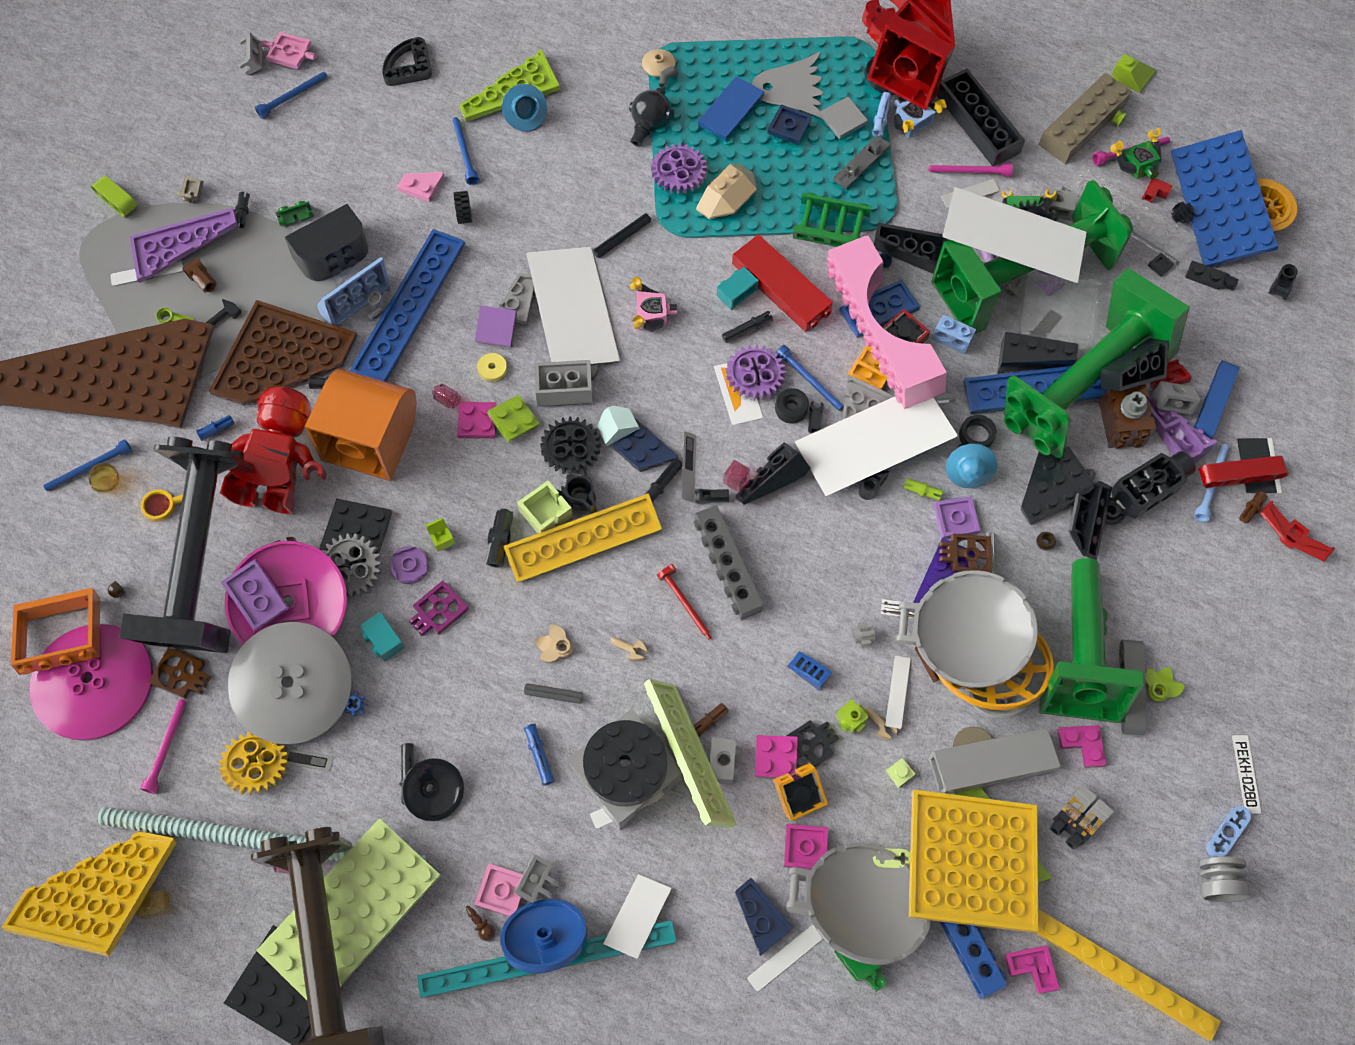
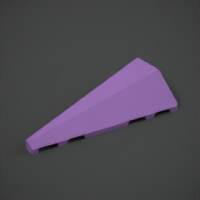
M1148 397L1147 400L1151 405L1150 416L1154 417L1156 431L1172 455L1179 451H1184L1196 463L1217 445V440H1211L1205 436L1204 431L1201 429L1197 430L1189 425V421L1176 412L1158 409L1153 397Z

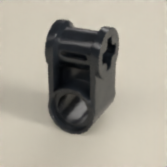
M1292 264L1284 265L1277 274L1268 293L1277 294L1286 300L1298 274L1296 266Z
M882 470L863 479L859 488L860 497L864 500L873 499L886 481L890 471Z

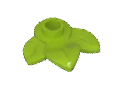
M1171 667L1163 668L1158 672L1148 668L1145 672V682L1149 687L1148 695L1156 702H1163L1167 698H1176L1184 690V684L1173 682ZM1155 690L1160 691L1161 695H1157Z

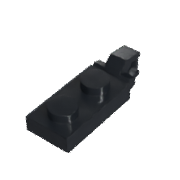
M1193 260L1185 276L1187 279L1217 290L1220 288L1234 290L1239 279L1230 276L1226 272Z

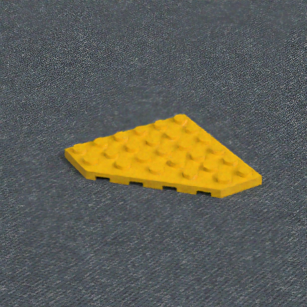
M139 831L131 835V839L123 843L117 842L103 850L104 853L94 858L90 856L76 863L75 868L67 872L61 871L47 878L46 883L38 887L32 886L26 889L1 928L9 933L110 957L177 842L174 838Z

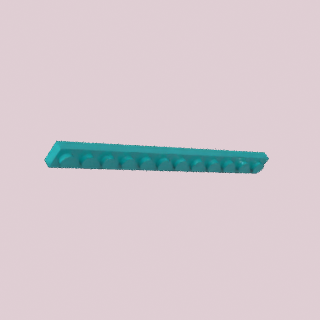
M672 920L654 924L642 950L676 943ZM608 934L588 938L578 957L565 967L624 955L625 953L603 944ZM505 957L417 975L419 994L422 999L536 973L521 971L513 967Z

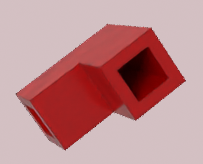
M1155 178L1150 181L1142 199L1150 203L1153 202L1155 196L1166 200L1173 185Z

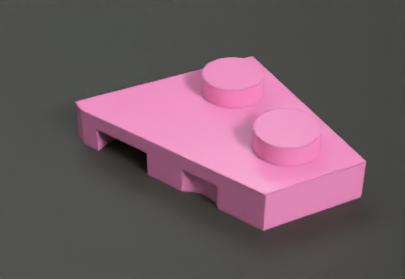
M444 173L405 174L398 185V190L430 202L444 178Z

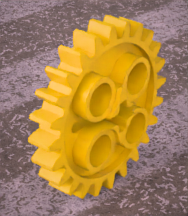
M247 731V737L239 734L240 740L231 739L233 745L225 746L228 752H221L224 759L219 760L222 766L219 768V771L222 774L223 781H226L227 787L232 786L233 792L240 788L241 795L247 790L250 796H252L254 791L261 795V789L269 792V785L277 787L275 780L282 781L283 779L280 774L287 773L284 768L288 766V761L285 760L288 758L285 746L263 740L256 735L251 736L249 731ZM252 747L256 748L253 752H247ZM273 757L271 761L264 762L266 758ZM244 764L241 768L235 769L236 765ZM257 773L261 774V775H260L258 778H256V779H253V778H252V776H253L254 774H257Z

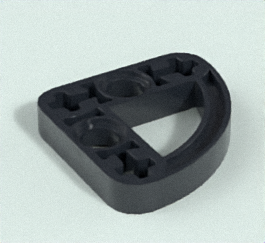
M415 37L405 40L388 53L382 68L383 79L386 85L395 86L431 78L432 71L426 42L423 38ZM412 50L415 64L392 68L400 56ZM420 56L425 57L422 61L417 60ZM406 72L412 73L408 77L403 76Z

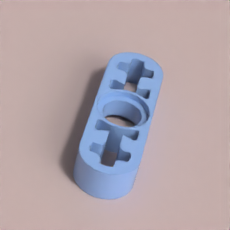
M1237 806L1226 816L1207 844V852L1211 857L1225 856L1251 819V814L1247 808ZM1241 812L1243 814L1242 819L1236 824L1233 823L1238 817L1237 814ZM1224 827H1230L1234 831L1232 838L1224 834ZM1221 840L1224 841V843L1220 846L1221 851L1216 852V847L1214 845L1220 843Z

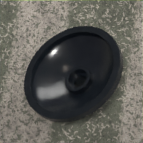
M429 758L416 763L407 772L402 784V798L406 808L415 817L424 821H439L450 816L460 805L464 793V783L458 769L450 762L439 758ZM432 784L433 788L428 792L426 788Z

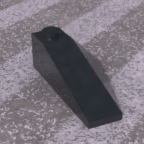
M783 442L767 457V464L757 469V476L754 479L748 480L735 497L743 505H746L803 478L811 467L797 450Z

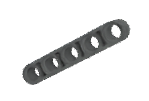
M1122 639L1119 645L1120 669L1143 671V688L1121 721V731L1123 734L1144 736L1147 729L1143 641Z

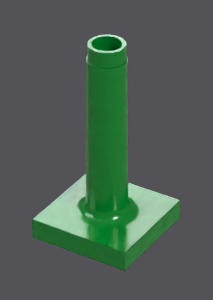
M1091 558L1077 559L1072 563L1071 573L1073 663L1058 661L1048 681L1047 689L1039 699L1040 714L1121 723L1143 688V671L1106 667L1100 564Z

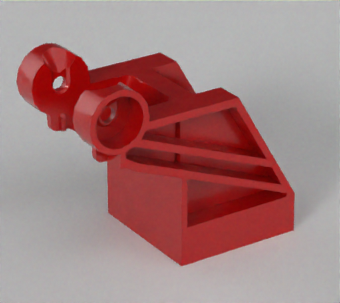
M870 0L865 5L862 22L868 28L866 33L878 44V48L867 79L927 110L936 98L941 79L955 48L951 0H890L899 8L896 13L894 7L885 9L880 5L879 0Z

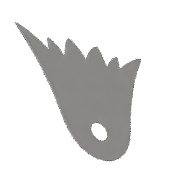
M820 52L798 62L758 74L754 78L752 85L764 91V96L760 100L776 105L782 104L821 118L820 111L814 106L821 105V103L812 97L822 95L823 92L812 85L818 83L822 77L810 75L818 68L810 66L816 61ZM771 83L773 88L769 91L764 90L763 84Z

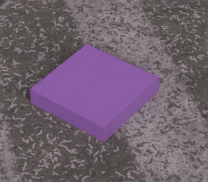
M480 305L475 342L512 347L517 311Z
M972 496L934 502V509L942 538H951L953 533L968 535L980 533L981 530Z

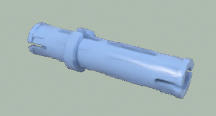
M884 92L881 95L878 112L874 118L872 134L875 137L883 135L884 126H886L888 121L887 114L892 95L888 92Z

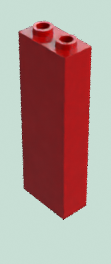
M759 234L733 253L732 264L738 270L745 267L758 279V289L803 331L806 332L810 328H815L822 318H827L831 314L833 302Z

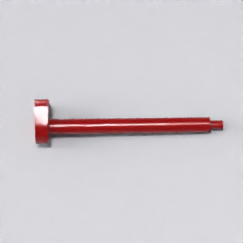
M671 563L661 570L657 577L660 581L665 580L699 630L710 640L712 637L709 634V630L672 579L671 575L676 573L677 569Z

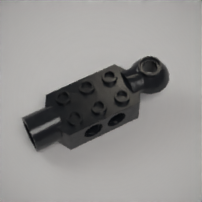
M1179 451L1171 457L1160 453L1118 479L1112 487V497H1110L1107 510L1111 515L1107 513L1105 525L1115 526L1120 524L1126 515L1136 519L1177 493L1186 483V478L1196 471V465L1192 457L1184 451Z

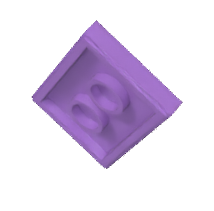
M256 559L221 581L255 632L290 609Z

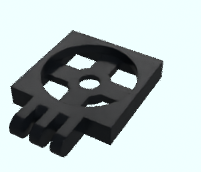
M809 720L786 735L798 737L797 758L801 755L806 756L811 762L810 764L816 767L834 755L829 745L837 741L839 737L838 735H834L832 738L829 737L835 732L833 728L825 732L824 729L830 726L828 721L816 728L813 722ZM800 732H809L814 734L815 737L810 740L804 739ZM822 743L823 753L818 758L813 750L815 746ZM804 744L809 746V750L806 752L802 750V745ZM797 763V768L804 766Z

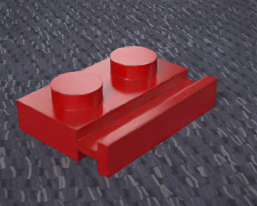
M1176 359L1167 363L1166 378L1150 383L1155 389L1160 381L1182 385L1190 382L1192 376Z

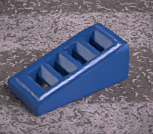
M800 651L787 666L817 690L822 688L832 674L825 666ZM800 659L804 660L799 667L795 666ZM808 663L810 666L804 672L802 669ZM813 668L816 669L812 676L809 675ZM821 673L822 676L817 680L816 676Z

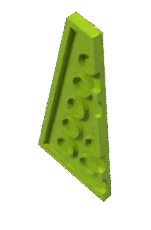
M542 49L538 50L537 54L532 58L528 57L525 59V63L515 66L496 79V83L486 86L483 92L478 95L475 94L461 103L459 107L465 121L468 122L502 110L504 95L510 88L518 84L535 86L543 95L560 90V85Z

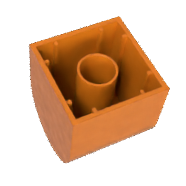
M344 369L333 371L326 380L305 425L320 460L391 481L413 429L417 407L416 394L413 389Z

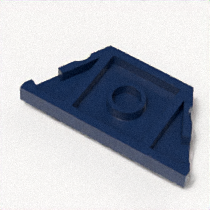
M636 418L635 420L640 429L613 444V449L639 472L646 471L651 467L662 466V463L673 461L675 458L678 459L677 454Z

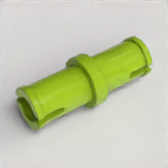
M907 477L903 489L918 493L921 497L926 496L940 501V495L942 496L943 493L942 489H937L927 485L928 483L926 482L921 483Z

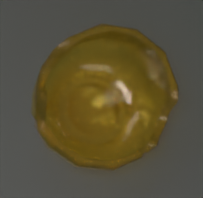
M99 463L91 468L89 484L97 493L109 494L118 487L119 474L111 464Z

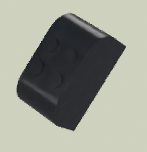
M348 204L285 236L293 260L303 274L313 281H324L340 274L345 269L353 267L356 263L362 261L368 253V244L362 223Z

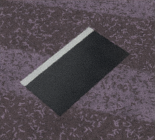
M1237 438L1240 460L1275 456L1272 438ZM1280 479L1245 483L1246 493H1256L1257 491L1282 493Z

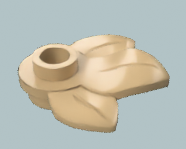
M550 624L549 635L541 636L534 640L537 648L542 651L540 660L544 662H554L559 657H567L573 650V645L566 638L565 631L557 625ZM561 646L567 647L565 651H561L559 648Z

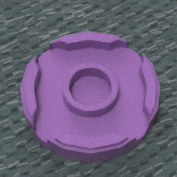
M413 546L400 548L393 554L389 566L393 577L397 581L404 584H413L424 578L427 574L429 563L424 551Z

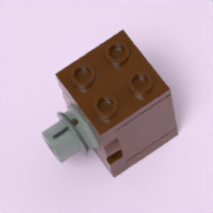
M1146 384L1122 391L1106 389L1099 400V406L1109 448L1143 447L1155 432L1156 425L1154 417L1150 416L1151 405L1147 400L1149 395Z

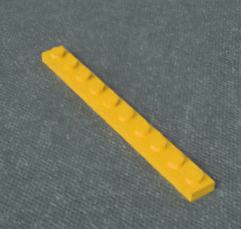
M1038 909V932L1035 934L1204 1039L1212 1041L1221 1022L1220 1020Z

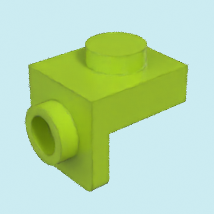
M439 518L426 524L428 533L437 551L456 544L444 518Z

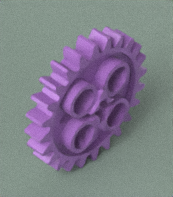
M681 143L678 144V147H675L674 144H672V148L665 146V151L660 149L659 154H655V159H652V177H654L655 183L658 182V187L664 186V191L670 189L671 194L674 190H677V194H680L681 190L686 194L687 189L693 192V186L699 188V183L703 184V180L706 178L707 161L704 160V155H700V150L694 152V146L688 149V144L682 147Z
M756 344L755 349H752L751 345L748 346V350L741 347V353L736 350L735 356L731 355L730 361L727 362L726 380H730L729 387L733 386V392L739 390V396L746 394V399L752 396L753 401H755L756 396H759L760 400H763V395L770 398V392L775 395L776 389L780 390L781 384L784 383L786 371H784L785 365L782 364V358L777 359L778 353L772 355V349L765 351V346L759 349L758 344ZM751 359H754L755 371L753 370V363ZM756 374H758V382L760 386H758L756 383Z

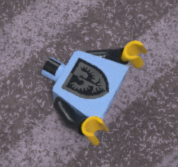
M902 97L897 98L894 102V105L897 107L894 116L895 128L903 131L908 138L933 123L935 112L941 113L942 108L947 107L945 100H937L935 103H931L927 110H924L909 101H905Z

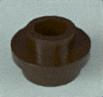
M1042 532L1037 536L1036 543L1042 550H1051L1056 544V539L1051 532ZM1043 540H1047L1049 544L1044 543Z

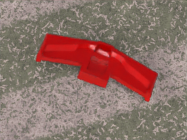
M1270 501L1260 512V515L1277 532L1281 543L1289 549L1296 548L1325 562L1335 550V547L1331 548L1308 537L1309 529L1295 519L1289 523L1275 507L1274 502Z

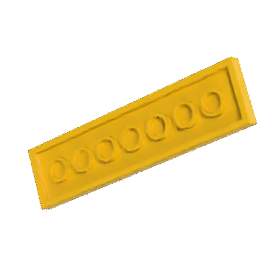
M648 493L503 547L518 583L660 531L662 528Z

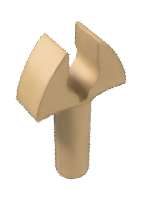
M613 637L611 640L612 645L629 652V661L644 660L643 656L635 653L637 650L647 653L645 645L639 639L633 645L616 637Z
M871 707L866 708L869 718L879 727L876 736L891 740L892 737L886 733L885 728L891 729L895 735L897 734V728L885 726L886 721Z

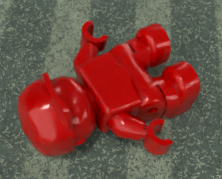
M269 387L262 392L256 404L259 408L256 412L257 423L261 429H252L250 434H243L231 443L232 450L244 453V460L254 467L253 472L230 471L224 477L220 494L234 504L256 507L259 497L258 486H267V491L264 494L261 505L270 511L291 515L295 506V499L293 497L297 481V463L303 468L302 475L306 481L310 480V474L315 470H318V476L322 480H326L327 473L318 462L314 461L309 447L295 440L296 437L303 433L311 414V405L308 398L303 393L288 387ZM258 440L289 449L290 453L286 463L283 464L252 455L251 451L255 441Z

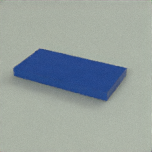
M736 76L698 120V125L726 141L764 96V91Z
M902 280L875 291L868 305L872 316L881 327L903 309L911 314L920 308ZM848 305L841 306L839 311L857 338L862 336L863 333H860L857 329L856 320L850 316Z

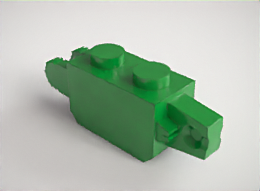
M834 949V953L855 981H865L875 992L887 984L879 969L881 965L857 962Z

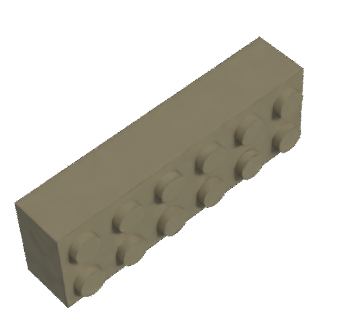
M1104 73L1042 133L1038 145L1066 164L1116 115L1118 110H1122L1127 105L1132 91L1107 73Z

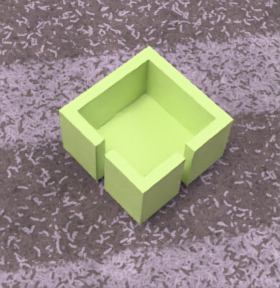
M546 481L517 502L519 512L537 533L556 527V524L560 526L573 517L572 508L562 496H559V492L549 481Z

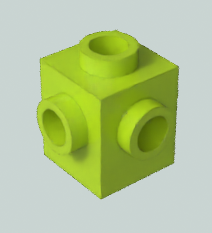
M853 699L840 708L835 716L839 720L840 727L851 735L855 731L860 733L867 726L866 722L869 718L867 710L862 705H858Z

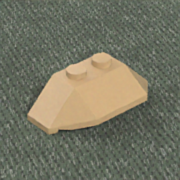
M730 164L707 187L696 210L708 219L735 214L757 191L754 173L741 164Z

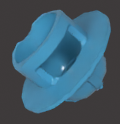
M518 84L510 88L504 95L502 114L506 122L513 128L520 131H531L539 127L545 120L547 101L543 93L535 86Z
M967 444L960 446L951 453L947 459L946 472L948 478L955 485L962 488H976L983 486L992 479L996 473L998 463L995 454L988 447L981 444Z

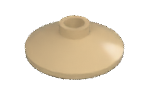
M662 49L651 50L642 59L644 71L654 77H660L661 72L670 66L675 67L674 56Z

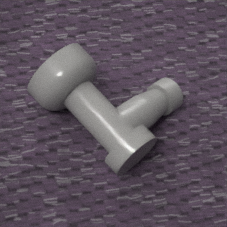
M372 292L368 296L369 304L376 307L367 315L368 318L372 321L380 313L383 314L388 306L387 303L383 302V297L379 292Z

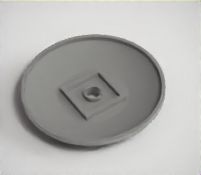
M300 622L274 624L254 634L236 654L228 678L230 703L239 721L257 737L278 744H299L313 740L327 732L344 713L352 690L350 663L340 644L322 629ZM291 676L294 683L290 688H285L283 680Z

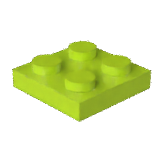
M519 394L487 412L507 443L537 428L540 424Z

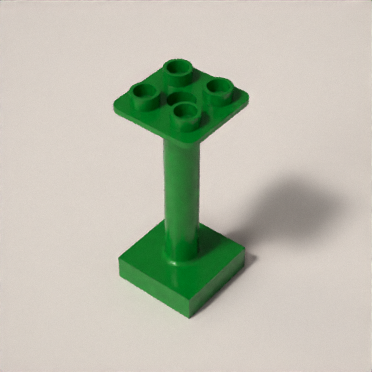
M1095 180L1087 182L1072 215L1073 223L1068 226L1087 232L1084 248L1090 246L1107 270H1111L1115 267L1131 237L1133 225L1130 218L1125 214H1120L1113 205L1110 191L1106 187H1100ZM948 240L943 243L931 283L955 319L975 328L976 334L985 330L988 326L1001 294L999 286L1036 269L1000 256L982 263L972 247Z
M1128 268L1113 283L1106 328L1110 332L1043 393L1038 392L1017 376L1013 375L1007 380L1004 411L1005 425L1013 433L1020 434L1022 432L1031 438L1035 448L1044 455L1053 454L1057 458H1062L1066 453L1071 423L1070 415L1065 410L1100 379L1102 368L1149 338L1168 341V363L1179 352L1190 306Z

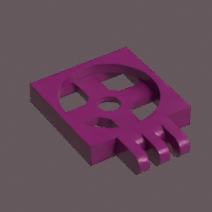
M441 581L413 604L418 613L409 620V623L414 625L416 630L422 628L419 631L421 636L425 635L432 628L439 635L466 613L469 608L444 581ZM448 593L449 595L444 599H439L435 594ZM427 600H429L433 604V608L425 613L424 607ZM456 600L458 610L452 614L448 608ZM443 604L445 607L443 610H438L437 606ZM438 614L443 615L447 619L441 624L432 621Z

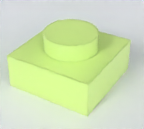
M903 758L886 770V773L898 788L915 776L914 771Z

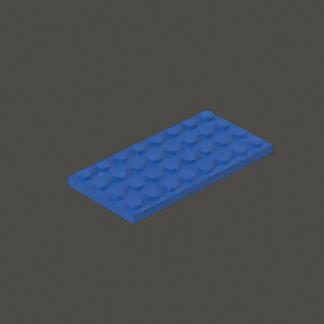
M1242 130L1171 150L1185 204L1189 202L1194 208L1193 218L1190 221L1204 265L1214 267L1278 250L1277 241Z

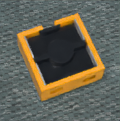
M810 763L795 769L796 773L792 775L786 773L773 779L784 814L790 821L828 805L816 768Z

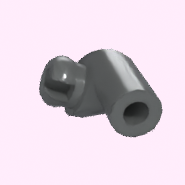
M670 66L661 72L660 87L666 88L668 78L678 76L679 72L676 67Z

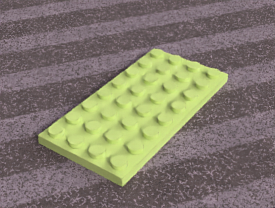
M380 818L324 877L340 987L441 877L433 867ZM293 910L256 951L307 1000L295 911Z

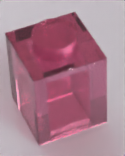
M734 459L724 473L723 483L739 492L749 480L750 468Z

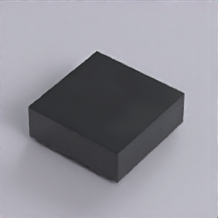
M1160 253L1149 262L1148 266L1161 277L1174 266V263L1164 254Z

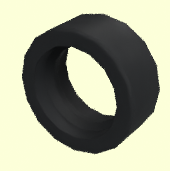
M980 414L972 415L962 423L959 432L960 442L963 445L981 444L989 448L996 437V426L986 416ZM978 425L985 428L989 434L987 440L975 441L971 439L967 434L968 427Z

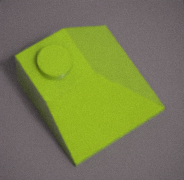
M1124 53L1115 65L1111 77L1140 93L1157 70Z

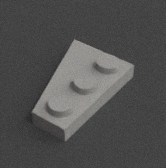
M518 273L508 289L509 292L501 300L498 308L516 310L515 323L528 324L535 289L531 274Z

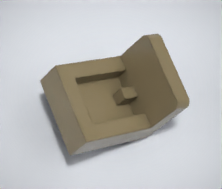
M185 176L181 192L177 191L176 195L181 196V200L192 203V200L199 201L204 181Z

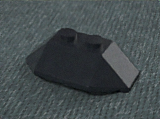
M1097 481L1076 493L1068 530L1081 554L1096 561L1112 486L1102 481Z

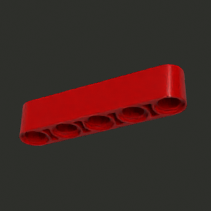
M1283 456L1213 463L1198 469L1204 488L1276 480L1289 475Z

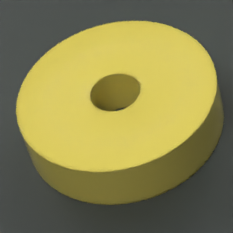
M488 353L479 359L477 369L483 380L497 382L506 375L507 364L501 355Z

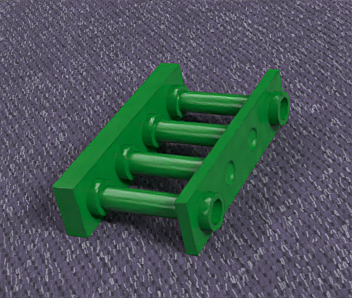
M811 192L802 193L801 203L806 205L801 224L794 227L793 238L833 247L849 243L861 238L860 232L864 216L870 217L872 207L865 203L856 204L817 196ZM812 206L823 208L819 226L816 229L808 226ZM830 209L840 211L835 232L825 230ZM847 213L857 215L853 235L851 236L842 233Z

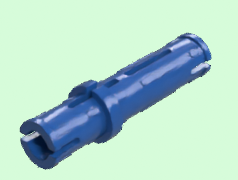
M536 724L525 726L523 729L529 742L528 748L532 751L542 785H549L555 782V779L553 778L543 748L544 742L539 737Z

